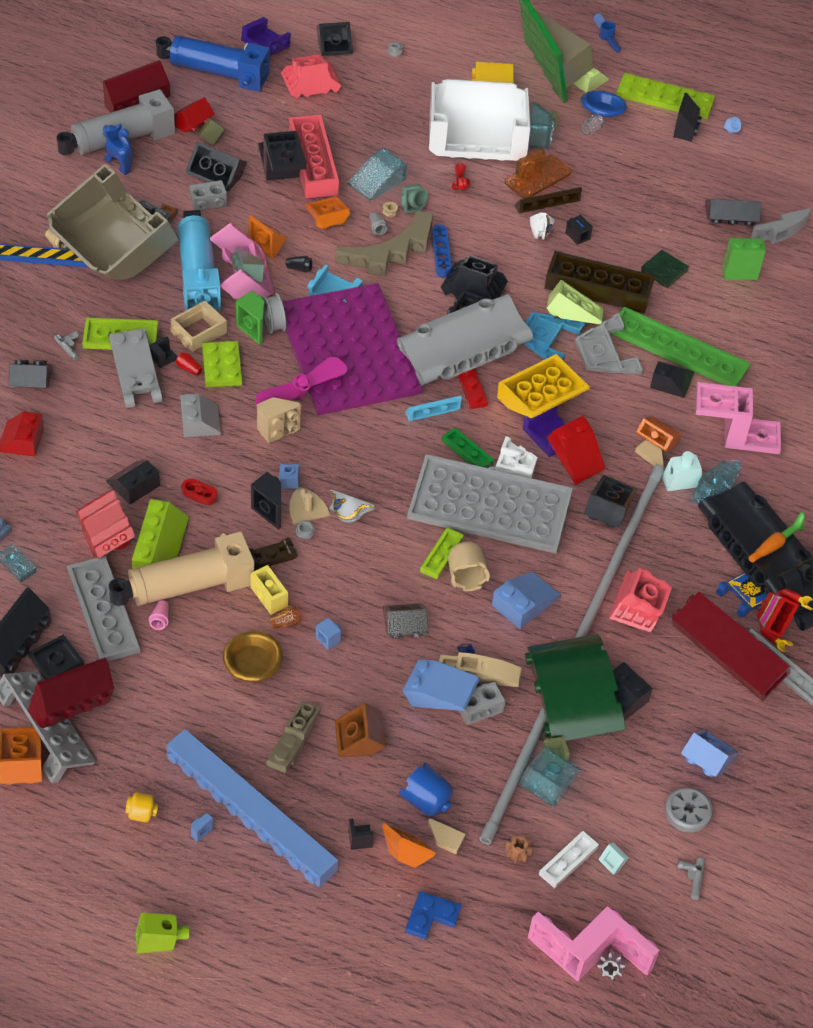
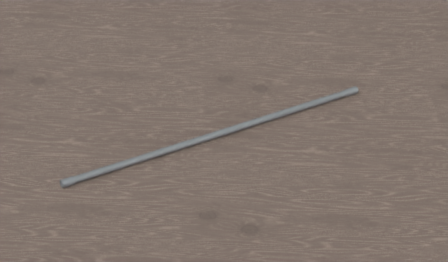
M654 466L648 483L575 638L587 636L650 498L664 473L663 466ZM543 706L493 813L481 833L479 840L483 844L490 845L492 843L503 814L546 724Z

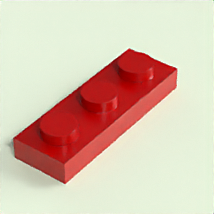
M475 368L457 375L469 408L487 407L488 401Z

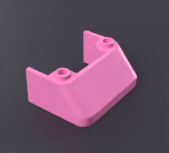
M232 223L210 237V241L222 249L223 260L233 265L234 274L220 284V287L229 293L233 299L238 300L250 291L255 292L261 297L263 295L270 297L274 294L266 255L259 244ZM235 248H240L262 260L264 264L263 282H257L241 269L238 272L234 269L231 256L232 253H235Z

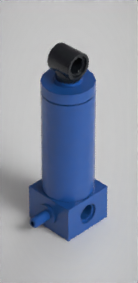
M176 35L173 42L166 36L158 37L155 41L157 57L161 59L170 58V63L174 66L239 80V88L260 92L270 73V47L248 43L244 50Z

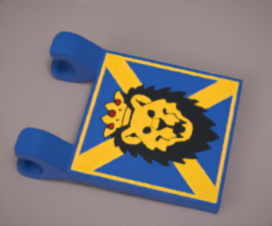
M745 573L727 582L719 583V589L716 590L719 596H723L732 590L743 602L738 607L740 610L736 612L740 618L761 606V602L767 597L764 591L766 586H755Z

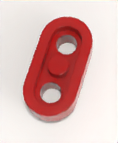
M186 479L182 482L181 492L185 497L204 505H212L217 501V490L213 486L196 479Z

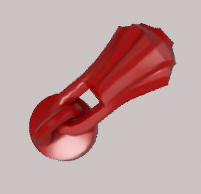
M463 163L455 165L456 181L451 186L453 190L461 189L463 191L470 187L469 179L463 177L466 165Z

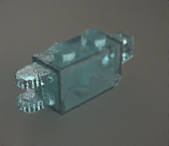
M723 460L704 474L698 481L691 501L697 505L704 498L721 494L731 488L735 483L736 477L739 476V470L742 466L741 462L734 460L728 463Z

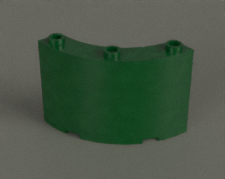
M599 634L527 647L528 653H525L526 664L532 668L536 679L534 681L535 691L540 693L547 724L544 725L546 738L565 737V740L568 741L626 730L621 703H618L617 697L614 694L615 691H618L607 651L603 650V641Z

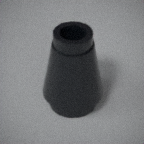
M308 256L287 258L286 268L307 273V271L312 270V258Z

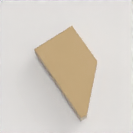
M647 439L636 447L635 453L653 466H664L661 448Z
M429 818L428 826L431 828L436 845L457 854L466 834Z

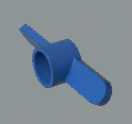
M600 13L595 14L593 19L600 29L599 37L608 41L615 51L620 52L621 47L614 38L616 25L613 22L605 21Z

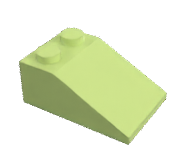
M560 280L549 295L547 304L549 313L563 319L601 324L603 308Z

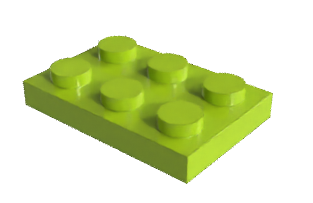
M238 341L202 343L205 387L241 386L242 376Z

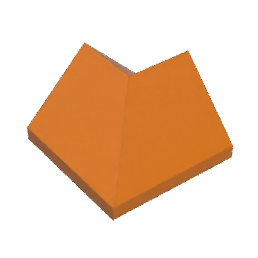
M249 216V237L262 247L265 255L274 259L287 237L256 217Z
M385 822L383 823L382 828L388 851L396 860L416 868L436 854L434 850L418 837Z

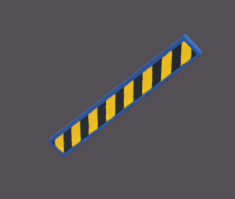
M0 244V261L88 267L70 249Z

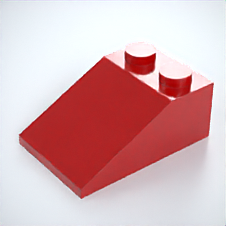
M584 415L555 429L547 437L575 485L606 469L594 431Z

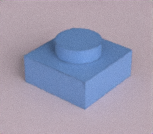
M208 813L201 818L195 819L191 825V837L197 843L213 829V818Z

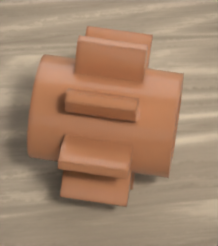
M523 835L511 836V842H506L505 849L508 850L507 857H511L514 863L522 860L526 862L527 855L530 856L532 854V848H529L531 840L527 841Z

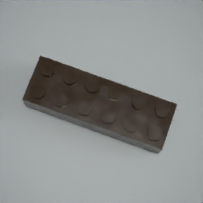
M555 251L546 274L544 289L553 291L560 280H562L592 301L621 308L626 307L633 311L645 313L653 289L655 275Z

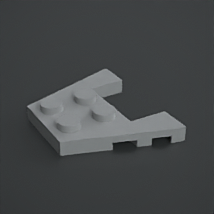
M619 313L613 315V318L608 321H603L596 328H591L575 338L574 342L586 371L642 374L643 369L638 357L620 361L609 333L624 329Z

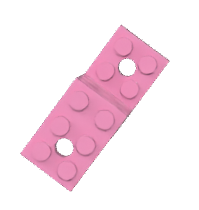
M697 382L696 415L725 418V448L780 454V422L752 419L753 388ZM711 399H717L719 402H714ZM758 434L764 435L765 438L759 437Z
M608 906L573 941L565 931H560L549 917L543 916L540 912H537L532 917L528 939L577 981L601 959L602 953L606 954L612 947L619 953H622L626 959L646 976L653 970L660 951L653 941L647 940L635 926L629 925L617 911L610 909Z

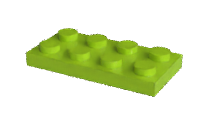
M86 318L82 343L83 349L112 350L109 340L110 334L145 328L148 344L150 345L157 341L158 321Z

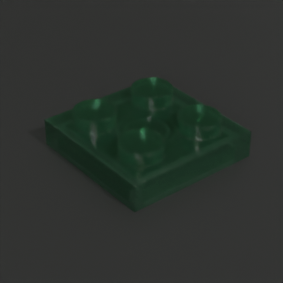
M661 250L641 267V272L655 275V281L669 288L688 272L689 266Z

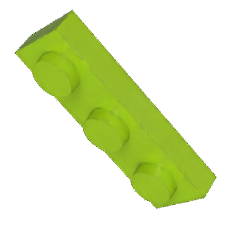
M446 528L420 567V572L438 580L448 564L449 552L455 545L463 541L464 535Z

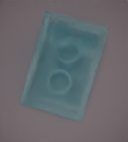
M382 148L370 156L347 184L366 199L372 201L406 180L407 164L387 149Z

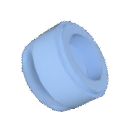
M730 117L726 120L723 128L729 133H737L741 129V121L738 117Z

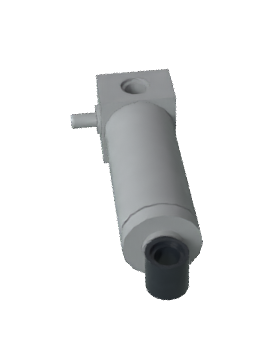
M160 89L140 95L139 104L72 124L71 133L60 132L56 137L58 152L62 155H70L77 148L78 152L84 155L105 148L106 138L103 135V127L105 125L117 126L121 123V128L127 129L129 132V136H126L128 140L150 134L155 141L174 135V109Z

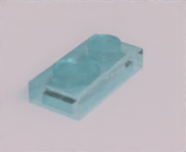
M13 544L0 551V563L20 583L37 572L36 567Z

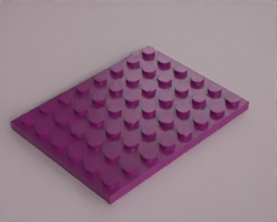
M379 283L282 301L286 317V333L301 373L307 375L329 357H337L347 366V371L343 376L310 387L308 392L317 416L422 394L421 385L410 360L398 347L397 338L400 337V334Z

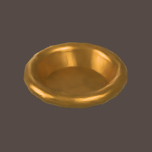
M247 631L237 634L228 641L223 650V663L226 670L234 678L244 682H261L270 679L279 671L283 663V650L279 642L271 635L260 631Z

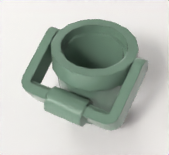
M421 184L407 185L402 188L401 205L405 213L422 211V208L427 204L428 191L422 188ZM409 204V205H411L413 208L407 209V205Z

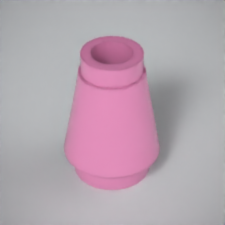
M159 601L151 613L149 622L153 629L162 630L168 625V602Z

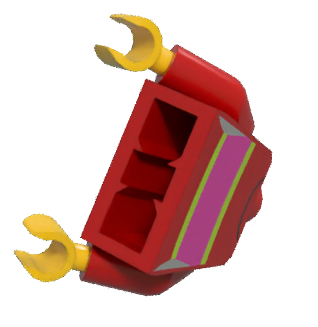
M782 589L777 591L776 594L768 593L766 599L761 602V608L757 613L761 634L773 644L777 643L779 651L789 652L785 649V644L793 646V643L788 640H781L780 637L782 638L798 609V603L800 602L808 610H813V608L808 606L809 601H813V598L809 596L802 597V594L790 589Z

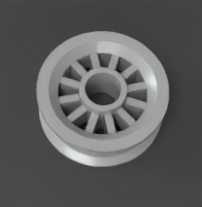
M278 293L271 297L263 295L264 321L268 332L272 334L273 331L280 329L284 332L286 330V317L280 295Z

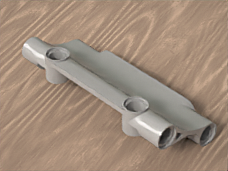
M505 294L493 300H480L455 312L416 327V331L397 338V344L400 351L412 363L419 383L425 385L437 380L438 376L445 380L510 354L517 346L531 341L533 334L519 315L511 297Z

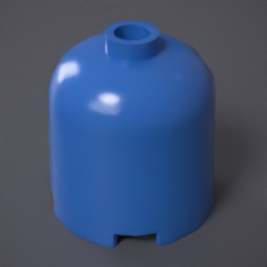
M424 762L423 768L419 766L406 780L409 783L405 790L401 788L399 791V795L426 816L433 817L441 811L446 813L453 804L450 802L453 796L452 786L427 762Z

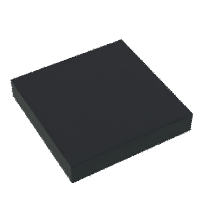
M64 634L28 652L29 659L44 680L84 665V661Z

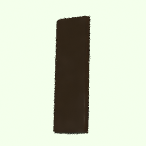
M578 187L520 199L515 204V208L520 214L580 201L582 188Z

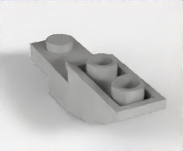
M811 209L782 214L779 221L754 226L751 238L769 239L771 244L788 239L805 227L808 223Z

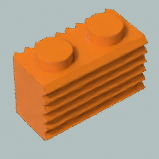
M654 416L642 419L636 431L637 434L664 451L674 449L681 437V433L675 432V429L672 430V427L669 428V425L666 426V424H663Z

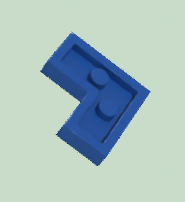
M419 891L405 928V933L426 940L433 921L454 928L461 910V904Z

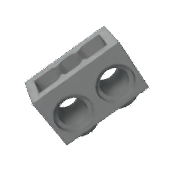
M222 180L189 185V198L193 210H206L227 206V193Z
M495 682L485 683L475 688L468 703L473 706L467 705L465 711H458L466 725L504 712L505 699Z

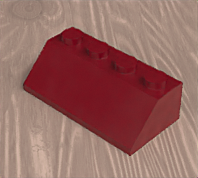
M158 60L104 80L103 91L106 109L111 113L139 104L140 95L159 89L166 98L170 97V82L162 62Z
M104 657L38 682L28 708V713L43 729L48 726H54L65 719H71L80 713L89 712L100 705H106L110 702L114 690L108 660Z

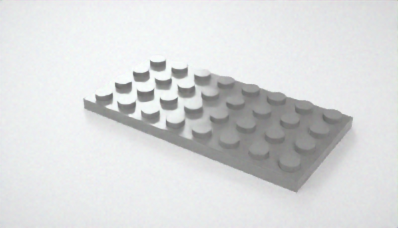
M426 454L408 510L407 519L556 554L573 488Z

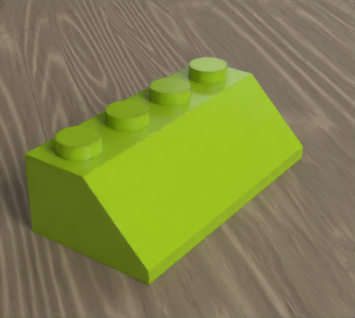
M150 499L132 557V568L178 557L189 517L170 502Z

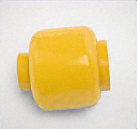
M135 792L132 796H128L125 813H128V817L131 820L147 823L150 821L151 816H156L158 804L154 803L155 799L152 795Z

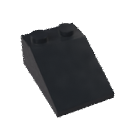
M603 475L589 497L584 514L592 520L605 522L609 527L619 528L638 489Z
M623 662L613 670L618 689L614 694L617 697L618 703H621L625 721L649 702L653 688Z

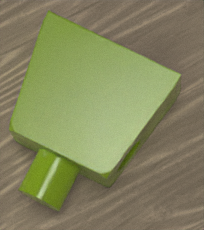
M140 913L135 932L136 954L173 950L176 940L189 939V926H177L175 915Z

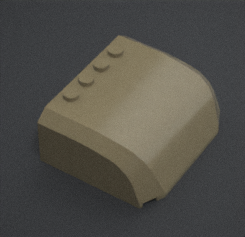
M106 163L46 214L49 220V228L54 235L93 272L106 279L115 281L134 277L179 240L169 222L158 211L151 215L126 191L117 174Z

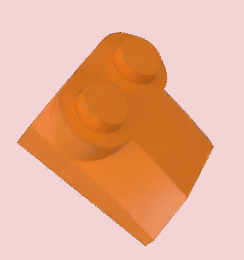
M337 196L305 204V207L315 219V225L320 229H327L333 225H342L348 220L350 215L349 208Z

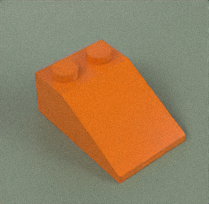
M0 728V784L12 785L14 783L33 784L42 782L41 738L35 728Z

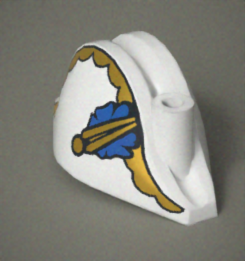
M540 212L530 217V227L535 239H538L540 236L542 240H545L553 228L555 220L547 213Z

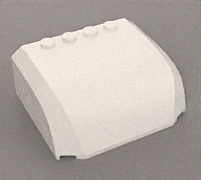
M452 79L442 80L440 84L432 82L429 121V150L436 156H448L451 158L498 159L500 161H518L527 156L530 134L528 88L522 90L517 88L516 84Z

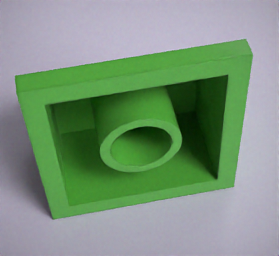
M250 291L236 300V326L259 345L263 343L264 300L260 295Z

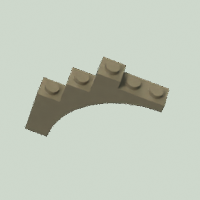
M416 211L409 226L399 235L388 241L366 247L337 246L336 264L368 268V274L381 276L386 275L389 262L406 265L409 251L426 253L432 228L433 213Z

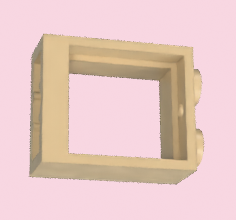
M203 301L171 318L170 331L173 336L181 340L185 347L194 352L202 347V343L212 342L227 333V320L208 302ZM203 318L211 327L192 337L184 328Z

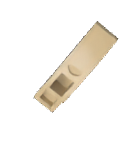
M459 652L458 656L440 655L439 662L478 676L480 679L479 684L495 682L499 686L519 687L522 668L517 665L470 653Z

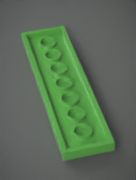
M626 307L619 313L624 329L610 333L727 386L737 387L751 363Z

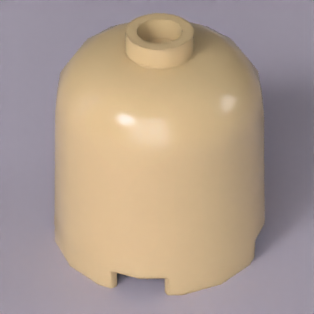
M469 541L458 543L451 549L448 563L452 585L462 588L465 592L482 588L481 585L486 581L488 582L490 578L486 557L482 548L478 544Z

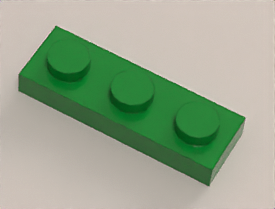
M456 427L442 436L441 441L468 464L489 468L494 464V459Z

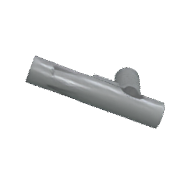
M77 331L65 337H62L60 334L55 335L54 339L73 361H77L79 355L71 348L75 346L73 340L79 338Z
M697 858L696 864L679 860L677 865L678 869L687 870V878L693 880L691 898L694 900H698L700 897L705 864L703 858Z

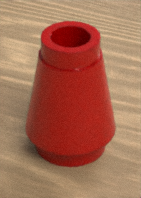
M184 351L179 354L175 361L178 368L196 376H199L203 370V367L191 354Z

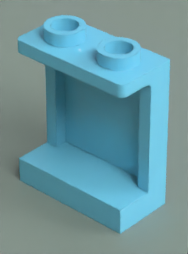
M325 264L322 269L317 271L315 279L310 280L307 289L309 290L308 296L360 287L363 280L356 278L351 283L329 273V265Z

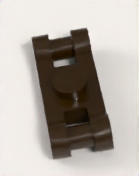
M285 538L279 543L258 549L249 548L254 560V571L267 565L273 566L295 559L298 554L296 549L292 548L293 543L291 539Z

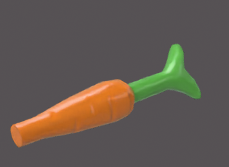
M800 512L790 527L782 533L777 532L768 537L749 556V560L755 562L759 558L778 550L785 544V539L797 530L805 531L803 523L805 514Z

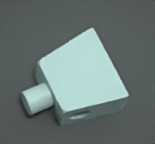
M686 451L682 456L670 459L662 475L667 491L701 487L702 468L697 455Z

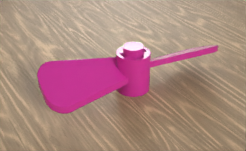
M329 357L307 375L298 374L293 382L259 392L255 398V405L257 407V404L273 397L293 401L295 398L302 399L307 395L310 387L343 376L347 371V366L339 358Z

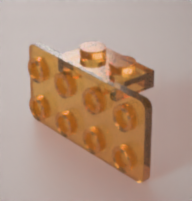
M539 148L517 160L515 174L506 178L504 184L521 198H530L570 176L572 170L552 154L545 157V150Z

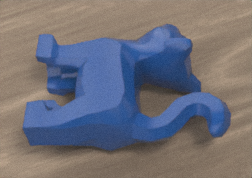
M121 123L117 126L105 125L103 127V135L106 138L105 148L107 155L104 156V159L109 163L113 157L118 159L121 165L119 171L126 175L131 172L134 152L126 137L129 136V132L127 129L121 128Z

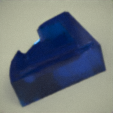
M472 644L457 646V650L461 653L476 654Z

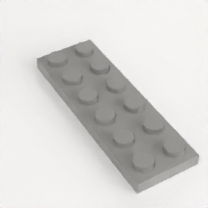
M106 556L68 565L67 571L98 658L105 657L108 661L140 653V647L124 605L117 606L110 601L109 583L114 577Z

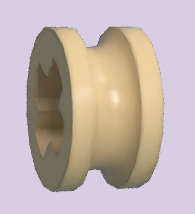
M394 202L384 203L383 215L386 217L396 216L398 205Z

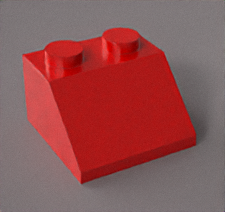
M204 97L174 114V124L182 132L189 130L193 132L199 128V124L202 123L204 125L206 120L210 119L215 113Z
M23 411L8 420L0 440V452L35 457L44 430L42 414Z

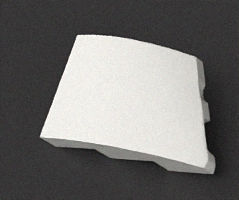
M506 436L495 470L532 478L538 457L526 451L521 445L518 447L511 442V438Z

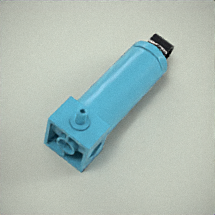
M201 210L183 211L184 219L179 222L177 231L182 264L185 311L203 301L208 302L216 311H221L220 280L218 268H215L209 222L201 217Z

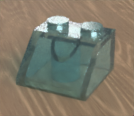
M532 102L529 148L548 150L549 143H552L553 139L551 131H554L555 121H552V114L536 102Z
M544 747L527 766L519 785L542 799L545 803L555 807L563 798L581 769L547 747Z

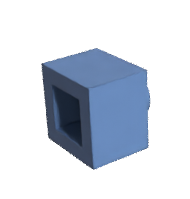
M280 464L279 480L281 482V489H299V464Z
M327 618L316 625L315 637L329 650L341 642V628L337 623H333Z

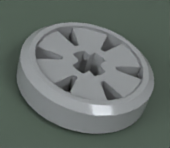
M679 788L673 791L665 804V815L669 823L676 829L688 833L703 830L709 824L713 812L712 804L708 797L694 788ZM685 807H688L689 810L692 809V813H689L688 810L685 811Z

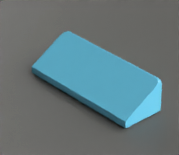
M456 396L409 407L405 414L409 421L457 411L461 408L462 397Z

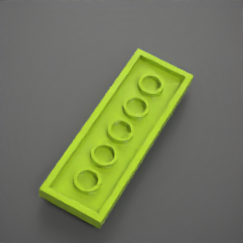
M624 73L616 93L617 96L675 112H679L684 93H688L700 108L699 116L706 120L715 99L714 95L627 73Z

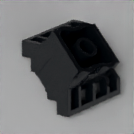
M469 256L465 257V260L454 263L441 289L445 296L453 293L456 298L465 290L493 300L500 297L508 280L503 273L497 271V264Z

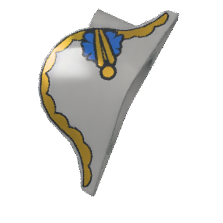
M330 489L333 502L329 510L334 512L342 522H356L365 513L376 508L373 504Z

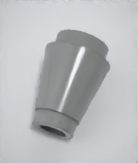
M377 212L370 214L372 232L376 235L385 234L388 228L387 222Z

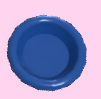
M589 91L581 97L582 106L599 117L610 118L620 116L627 110V104L621 97L606 91Z

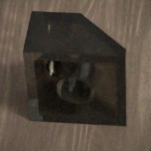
M422 603L383 606L385 629L387 635L391 636V638H403V635L411 634V637H422L423 633H428L427 608Z

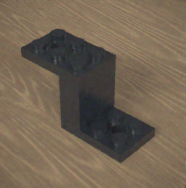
M297 130L264 134V142L258 143V150L266 181L299 177V170L306 169V161Z

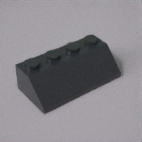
M28 587L0 621V677L16 671L18 663L28 655L31 646L38 642L41 633L50 626L52 621L50 608Z

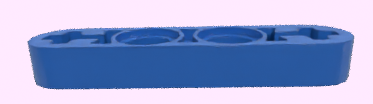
M435 225L432 228L435 270L438 276L447 277L452 267L448 231L443 225ZM443 243L445 246H438L437 244ZM444 255L446 258H439L438 256Z

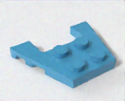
M532 312L525 323L531 329L533 339L524 343V345L544 360L557 354L564 361L565 354L552 349V344L562 329L580 335L586 326V322L554 318L553 315Z

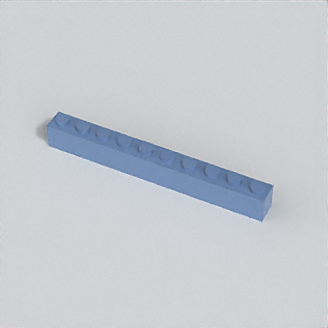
M186 729L167 744V757L173 764H178L185 775L193 777L200 788L208 790L216 802L223 803L231 815L239 817L246 828L254 830L261 841L269 843L277 855L284 856L292 868L300 870L304 874L308 882L315 883L320 888L338 871V859Z

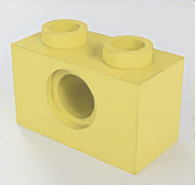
M268 565L250 573L251 589L270 615L288 607V592Z

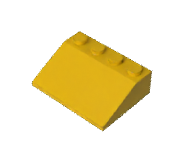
M555 354L500 381L497 398L508 409L529 418H534L589 390L590 386Z

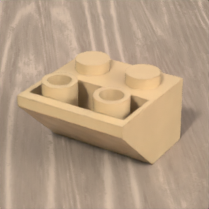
M273 397L257 404V429L267 443L277 441L300 430L301 405L299 402Z

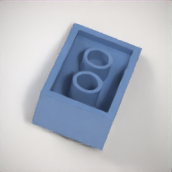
M532 571L508 580L497 588L493 593L492 606L521 629L558 600L561 595Z
M418 660L403 689V693L412 707L465 711L480 679L476 675L438 661Z

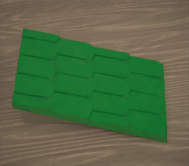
M519 0L525 42L533 52L535 60L543 69L544 75L552 84V89L561 101L565 103L567 101L566 89L593 69L591 44L534 9L530 0Z

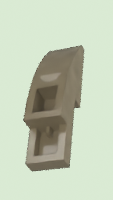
M301 701L285 726L283 736L267 759L266 766L286 773L290 765H294L315 725L321 710L320 707Z

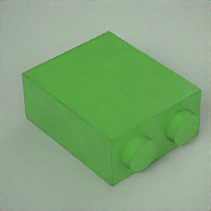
M729 238L722 264L724 280H758L766 251L763 238Z

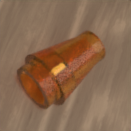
M289 606L270 618L273 629L297 625V622L301 621L295 606L292 608Z

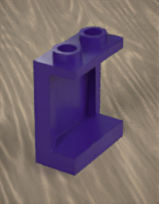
M265 17L244 25L241 40L245 43L270 47V56L288 48L291 43V33L287 32L280 36L268 29V19Z
M557 406L534 418L526 416L523 423V430L549 458L556 453L547 437L555 429L565 425L563 420L557 415Z

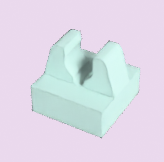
M613 842L607 846L598 860L614 875L620 871L629 857Z

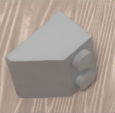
M200 394L180 395L184 437L221 435L218 405Z

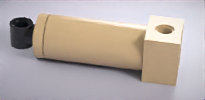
M242 532L229 535L223 533L220 537L215 538V548L128 570V580L123 578L113 579L109 583L110 601L114 605L122 606L130 598H134L136 604L141 606L221 584L225 585L227 592L251 586L250 573L254 572V560Z

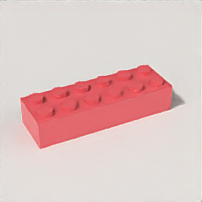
M322 116L290 117L289 131L297 130L306 161V169L299 170L305 199L338 196L339 179Z

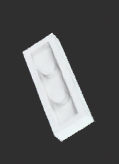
M582 831L540 870L539 875L555 889L598 849L599 844Z

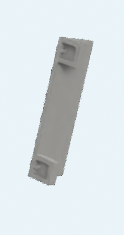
M39 672L4 674L0 680V702L3 706H10L14 698H16L46 745L50 755L42 769L52 784L59 783L67 768L93 765L96 760L69 719L42 729L28 713L36 684L43 681Z

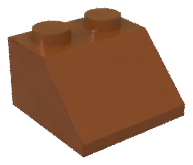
M364 703L335 720L339 757L371 756L386 747L382 711Z

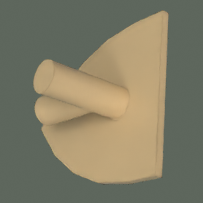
M299 486V489H296L292 494L289 512L294 525L302 521H311L330 516L324 501L312 491Z

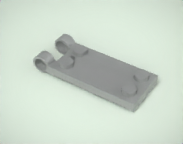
M145 328L110 334L109 340L126 409L135 407L133 395L151 392L153 403L163 402Z

